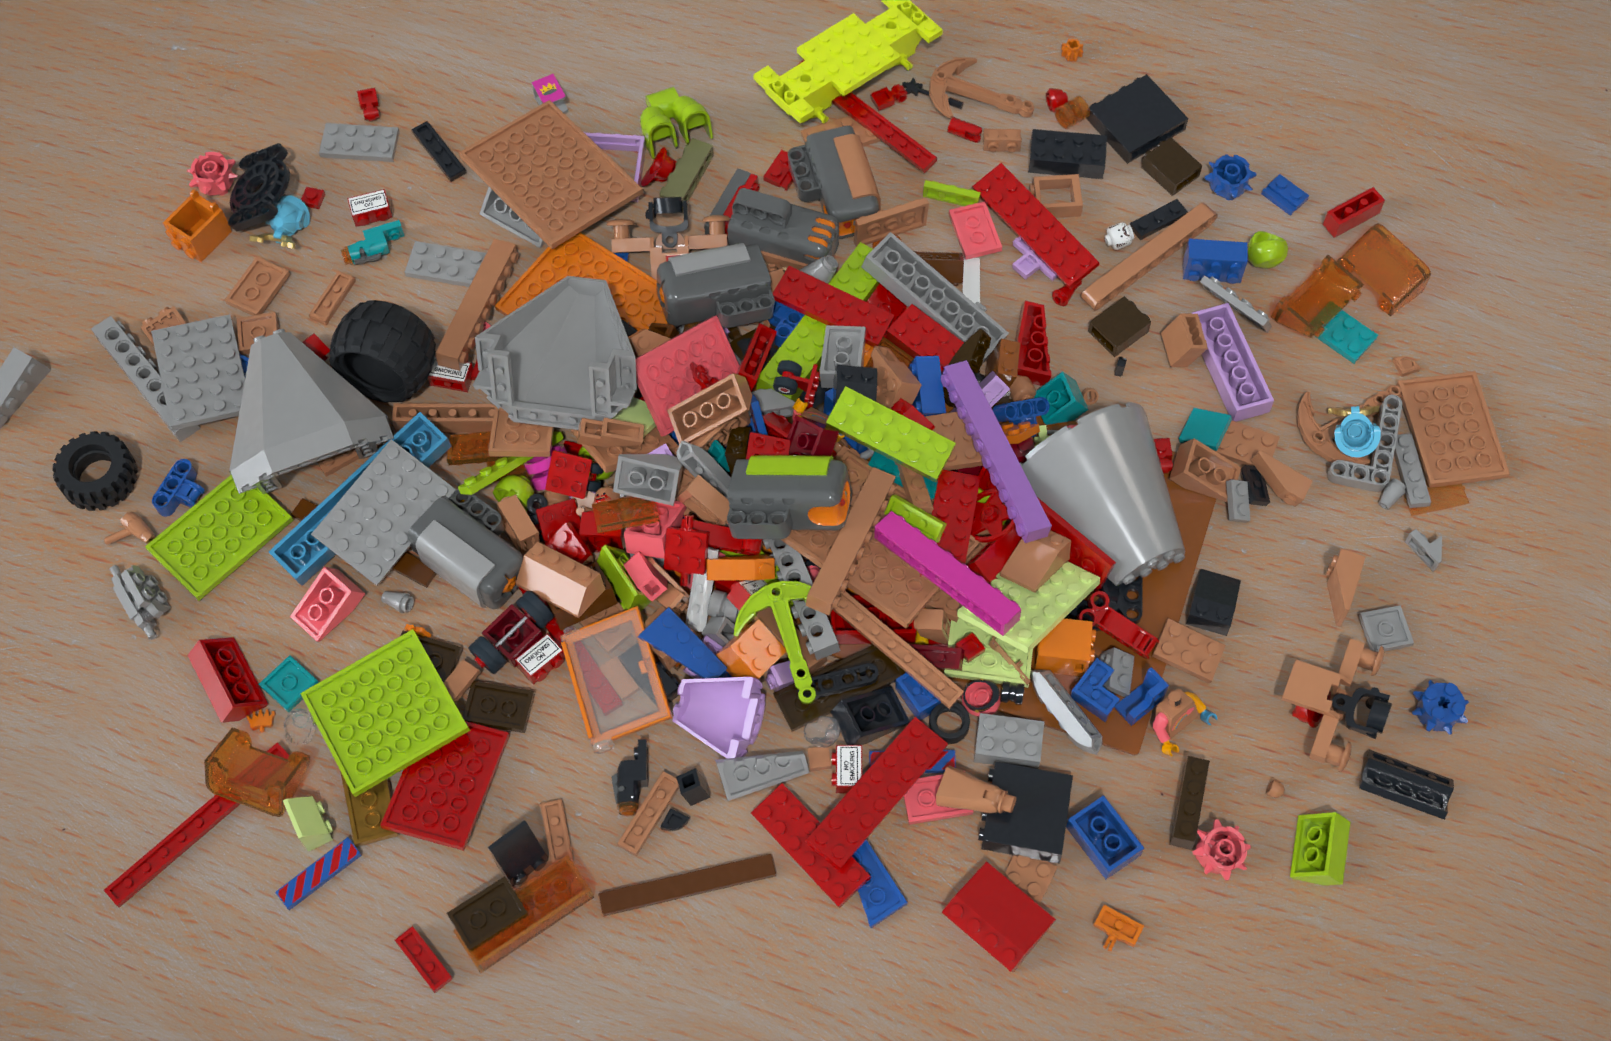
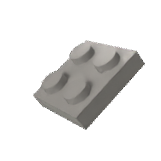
M1401 605L1359 614L1370 650L1379 652L1380 646H1383L1385 652L1410 647L1414 644Z

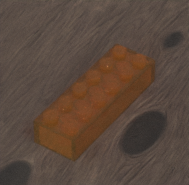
M568 855L514 890L529 914L524 919L472 952L468 950L457 930H453L480 974L594 898L592 890Z

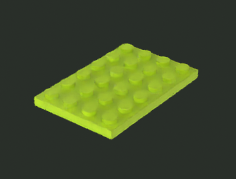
M230 475L148 543L145 548L200 601L293 521V518L267 493L262 494L258 488L239 494L234 479Z

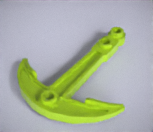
M779 581L762 587L749 597L736 618L734 636H739L744 627L757 617L756 613L770 607L790 661L789 667L795 687L799 690V700L804 704H810L815 700L816 692L811 687L812 679L807 663L802 656L788 602L804 599L806 603L807 595L812 586L797 581ZM774 589H778L780 591V594L778 596H774L772 594V591ZM799 670H803L805 672V675L803 677L797 676V672ZM804 691H810L811 696L809 698L804 697Z

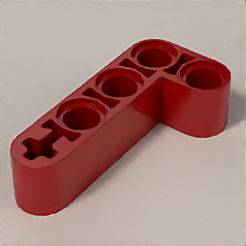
M682 519L680 528L684 527L685 519ZM693 520V528L709 532L708 547L748 556L759 555L761 552L763 539H737L731 535L729 527Z

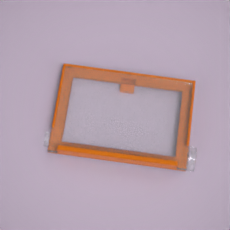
M638 606L577 630L574 626L567 627L563 630L564 635L560 636L587 735L596 754L612 750L615 747L614 740L673 718L651 645L638 638L646 629Z

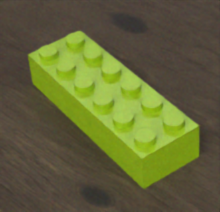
M846 386L826 421V425L839 431L840 434L937 483L956 446L955 442Z

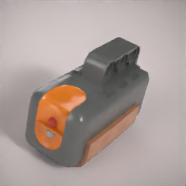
M842 126L813 133L806 137L805 145L793 147L788 151L789 170L798 198L803 202L819 199L823 213L837 218L839 222V239L854 236L856 219L875 214L881 210V198L861 139L855 134L852 126Z

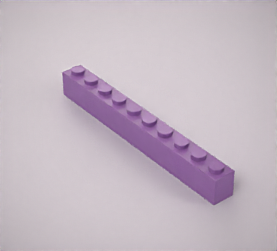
M967 360L945 366L941 375L942 385L947 388L950 401L955 404L958 417L963 420L966 432L971 436L976 452L980 453L982 464L985 469H988L993 485H996L999 491V498L1005 503L1010 519H1013L1016 525L1017 534L1022 537L1024 543L1048 537L1052 525Z

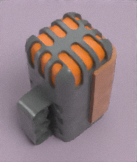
M741 188L732 205L733 214L728 224L729 245L744 243L745 246L758 244L765 263H779L781 267L788 268V266H791L798 270L827 255L835 256L839 246V222L836 217L793 205L787 200L750 189Z

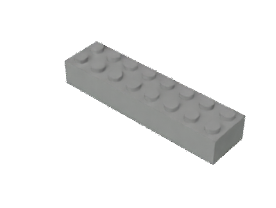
M890 232L866 256L862 264V268L907 307L911 304L915 305L964 343L976 331L983 329L992 338L983 358V363L988 359L1000 339H1006L1009 332L893 233Z

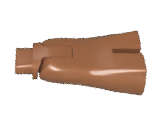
M952 766L946 767L936 794V805L940 807L968 809L983 813H996L997 810L998 813L1003 811L1012 813L1016 803V796L1009 795L1008 791H1003L996 785L980 780Z

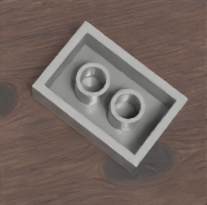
M980 713L974 762L995 765L996 761L1039 769L1044 721Z

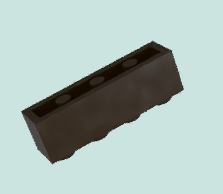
M1188 756L1186 759L1171 834V846L1192 850L1196 842L1209 760Z

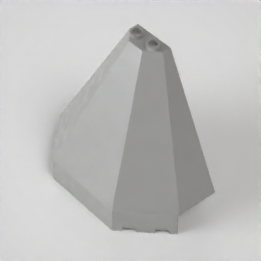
M566 276L475 336L478 370L480 372L473 383V387L477 390L481 389L488 395L487 399L498 409L500 407L504 409L513 422L578 430L582 418L603 421L604 418L612 419L620 410L630 405L633 395L637 390L635 355L606 280Z
M279 329L274 331L273 335L267 337L262 335L253 339L254 344L251 345L229 470L239 494L258 488L262 494L282 488L281 482L277 477L281 474L354 448L359 459H363L378 451L376 445L394 439L387 415L292 333Z

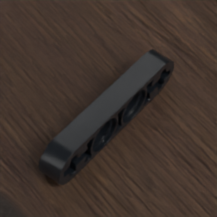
M868 663L812 677L811 687L816 692L815 699L874 684L879 677L878 669L874 664ZM866 670H870L873 673L872 678L869 679L867 676L861 675H865ZM856 672H859V674H860V676H861V677H860V678H861V681H860V682H858V677H857ZM850 674L854 677V682L852 684H845L842 678ZM824 680H831L834 685L831 689L826 690L822 688V682ZM816 682H818V688L820 692H817L815 688ZM803 692V696L809 698L811 696V692L810 694H806L805 692Z

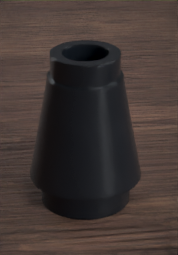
M533 494L527 501V507L533 514H536V509L532 506L534 502L539 503V508L547 506V500L541 494Z

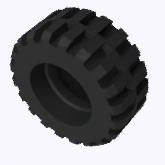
M91 431L87 435L86 433L80 434L76 439L73 437L69 440V444L62 446L60 449L61 453H57L54 459L56 463L53 464L52 471L54 472L53 478L57 487L72 505H76L80 509L86 508L88 511H95L98 508L101 511L105 510L107 506L113 507L117 505L116 502L119 500L123 501L127 497V493H131L134 488L132 483L135 484L137 481L136 474L138 468L134 457L123 441H120L115 435L110 436L108 432H101L99 434L97 431ZM101 460L111 461L109 470L101 478L91 482L80 481L82 472L90 464Z

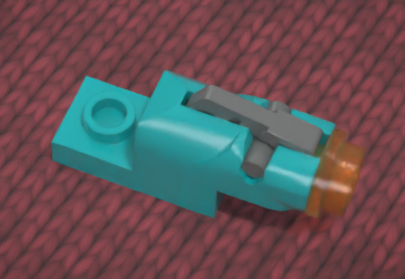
M400 220L363 230L365 240H360L341 250L345 265L380 260L382 255L390 253L387 242L405 236Z

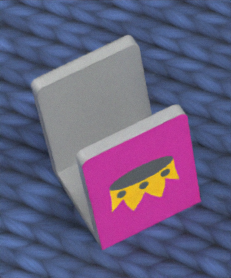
M554 74L531 82L534 98L539 106L550 100L564 114L568 112V108L563 101L566 99V96Z

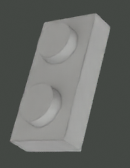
M1232 479L1226 481L1229 521L1249 522L1250 508L1247 481Z

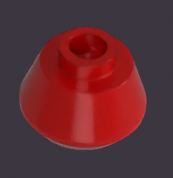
M1049 88L1046 92V102L1051 112H1059L1068 103L1067 93L1063 92L1062 89Z

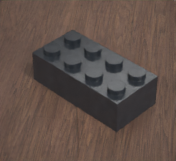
M1032 129L1028 173L1048 175L1079 174V177L1103 179L1106 164L1107 135Z

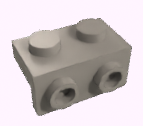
M1117 648L1102 652L1100 660L1114 669V673L1103 687L1123 697L1130 695L1134 656Z

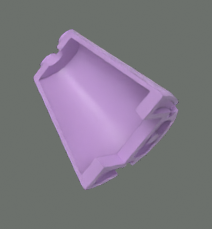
M757 678L682 679L678 687L680 702L675 704L673 708L674 716L672 721L725 758L744 757L748 753L746 748L749 744H754L762 724L765 694H762L760 689H762L763 685Z

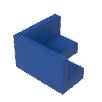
M1096 658L1073 688L1071 697L1075 702L1106 722L1120 698L1103 687L1114 673V669Z
M1151 667L1147 670L1143 684L1117 703L1115 709L1132 726L1163 701L1169 685Z
M908 673L896 679L895 689L913 715L920 721L931 715V711L935 706L942 703Z

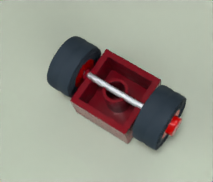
M531 591L525 592L516 601L522 613L511 604L482 632L483 637H478L468 647L475 657L474 661L482 669L485 667L492 674H496L507 663L506 660L515 668L517 666L515 659L543 637L540 629L544 628L554 616L547 607L546 601L537 597Z

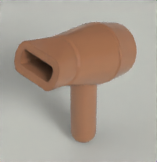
M131 511L126 513L121 519V524L125 529L105 537L104 543L109 545L129 535H134L148 544L156 536L144 520Z

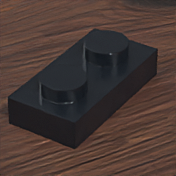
M1244 465L1241 468L1243 480L1248 483L1249 504L1267 506L1271 502L1265 479L1255 466Z

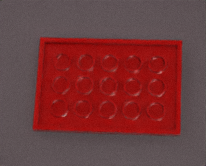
M465 721L470 731L403 770L380 824L381 828L464 851L509 739V732Z

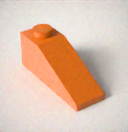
M765 554L706 559L707 580L775 579L774 558Z

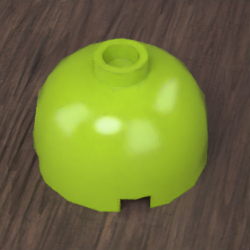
M508 475L502 478L493 491V495L498 502L505 497H511L516 494L526 512L528 511L527 501L534 494L530 481L524 476Z

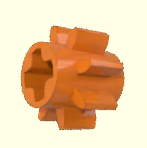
M1068 39L1066 44L1062 43L1061 56H1065L1067 61L1076 62L1078 57L1083 56V44H1080L1078 39Z

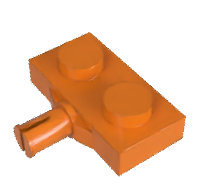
M1103 905L1093 925L1108 935L1103 945V948L1107 949L1111 942L1108 951H1112L1116 941H1122L1134 947L1144 928V925L1106 905Z

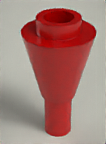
M1082 281L1071 289L1063 286L1054 290L1052 293L1054 302L1057 305L1066 306L1075 290L1082 284Z

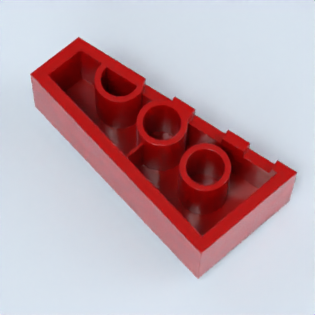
M1025 301L1020 312L1015 342L1020 343L1017 376H1026L1031 380L1032 384L1044 386L1052 377L1049 365L1050 354H1048L1045 307L1042 304Z

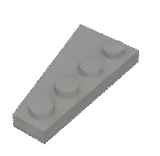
M803 751L715 760L728 801L810 773Z

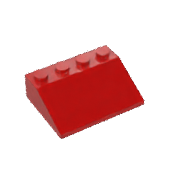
M987 861L941 912L1010 972H1015L1056 921L1052 915Z

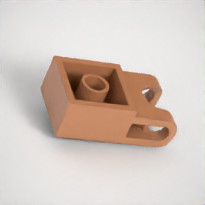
M875 346L871 357L873 359V368H877L876 402L891 409L902 398L912 405L920 390L921 383L905 363L900 362L889 348Z

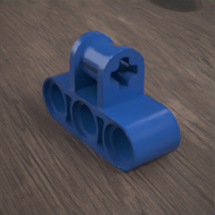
M775 301L773 316L768 321L776 326L775 331L777 333L774 341L778 347H781L804 317V314Z
M1039 397L998 404L993 408V412L998 422L1009 421L1013 422L1014 425H1018L1021 422L1028 421L1030 424H1037L1036 416L1047 414L1050 405L1046 398Z
M180 459L173 465L152 498V504L161 516L167 517L172 515L179 504L192 508L199 496L205 493L203 487L194 483L197 478V472L188 459Z

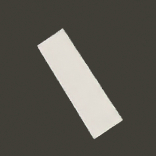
M964 258L963 294L973 303H980V258L967 260Z

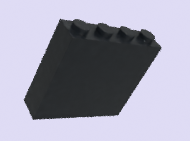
M1147 74L1141 78H1136L1127 86H1122L1117 92L1107 95L1098 103L1091 104L1086 118L1100 135H1107L1109 145L1127 164L1154 149L1160 142L1166 141L1186 130L1188 117Z
M995 761L994 769L989 770L988 782H992L993 785L998 786L1003 791H1008L1009 795L1016 796V803L1012 813L1006 811L998 813V810L996 813L982 812L981 821H985V827H980L978 841H982L981 849L1015 856L1021 855L1031 859L1060 864L1073 775Z

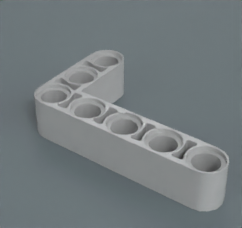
M1388 395L1380 406L1377 426L1381 430V438L1377 448L1372 452L1370 466L1336 460L1331 464L1327 472V478L1330 482L1372 492H1380L1386 487L1390 480L1402 409V400L1399 396ZM1387 404L1393 405L1395 409H1390ZM1384 422L1390 423L1392 427H1386ZM1381 440L1386 441L1389 446H1384ZM1377 459L1384 460L1386 464H1380ZM1333 469L1340 470L1342 475L1336 474ZM1354 473L1360 474L1362 479L1356 478ZM1374 478H1380L1383 483L1376 482Z

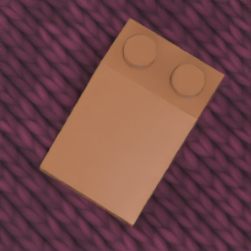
M1194 438L1179 446L1169 479L1185 489L1228 502L1226 481L1231 479L1238 480L1241 467Z
M1051 530L1048 537L1028 543H1024L1023 539H1021L1001 570L1000 576L1035 593L1070 559L1071 540Z
M1342 548L1338 555L1334 554L1326 571V575L1329 576L1327 587L1335 623L1338 627H1341L1350 610L1366 556Z

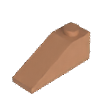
M1261 450L1251 458V462L1275 494L1286 504L1296 507L1304 500L1312 484L1311 479Z

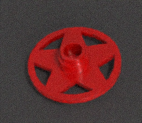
M998 489L985 490L977 495L971 535L980 543L993 542L1003 538L1015 527V523L1012 519L1010 524L1003 530V521L1010 518L1006 505H1003L999 498ZM991 495L986 503L977 502L982 498ZM987 530L992 536L980 537L976 535Z

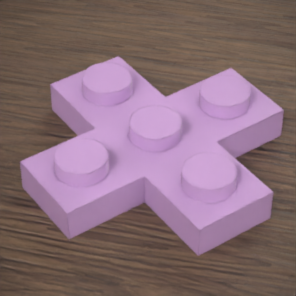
M1020 237L1013 241V246L1023 254L1012 265V268L1026 280L1040 269L1052 281L1057 278L1052 270Z

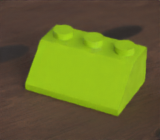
M604 545L597 563L611 584L614 594L621 599L622 602L620 604L625 611L636 606L642 611L651 601L637 588L625 569L624 563L629 560V557L622 549Z
M1337 812L1298 815L1290 878L1323 886L1343 885L1351 822Z

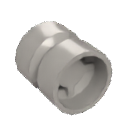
M715 589L709 601L708 616H724L735 623L739 610L726 598V592Z

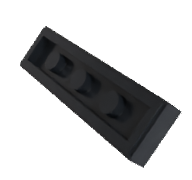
M428 121L411 129L413 135L450 182L467 174L466 169Z

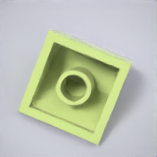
M313 796L283 800L297 836L308 851L333 840L330 834L333 832V828L329 820L325 821L322 814L326 812L321 801L316 802Z

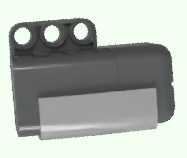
M744 243L673 256L658 266L656 292L668 324L677 327L705 321L717 315L722 327L730 328L768 320L773 316L775 300L771 292V278L758 244L745 246Z
M457 489L449 499H446L444 496L439 497L409 529L407 537L413 551L419 555L421 562L482 608L487 606L493 610L499 609L519 589L516 585V580L523 561V555L499 537L504 531L501 515L474 494H460L459 489ZM466 499L465 502L459 503L461 500ZM476 511H482L479 514H474ZM492 522H498L495 525H490Z

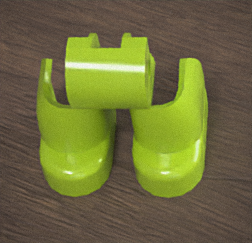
M674 87L645 96L647 108L641 114L640 124L642 135L645 136L646 148L652 159L655 158L652 141L669 136L674 147H678L675 129L669 118L676 120L686 144L689 143L687 130L700 125L704 127L709 138L713 139L709 114L705 107L689 96L679 97Z

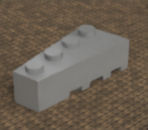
M15 347L0 368V428L51 371L50 368Z

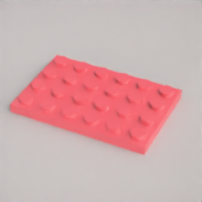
M717 315L708 318L635 358L636 383L661 437L674 431L667 410L699 393L701 390V386L693 379L690 368L692 362L697 366L699 364L702 365L711 378L716 377L719 381L730 374H737L740 367Z

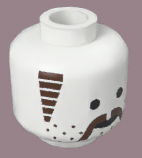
M1121 222L1108 227L1107 235L1104 236L1107 246H1111L1114 250H1119L1132 244L1134 233L1130 225Z

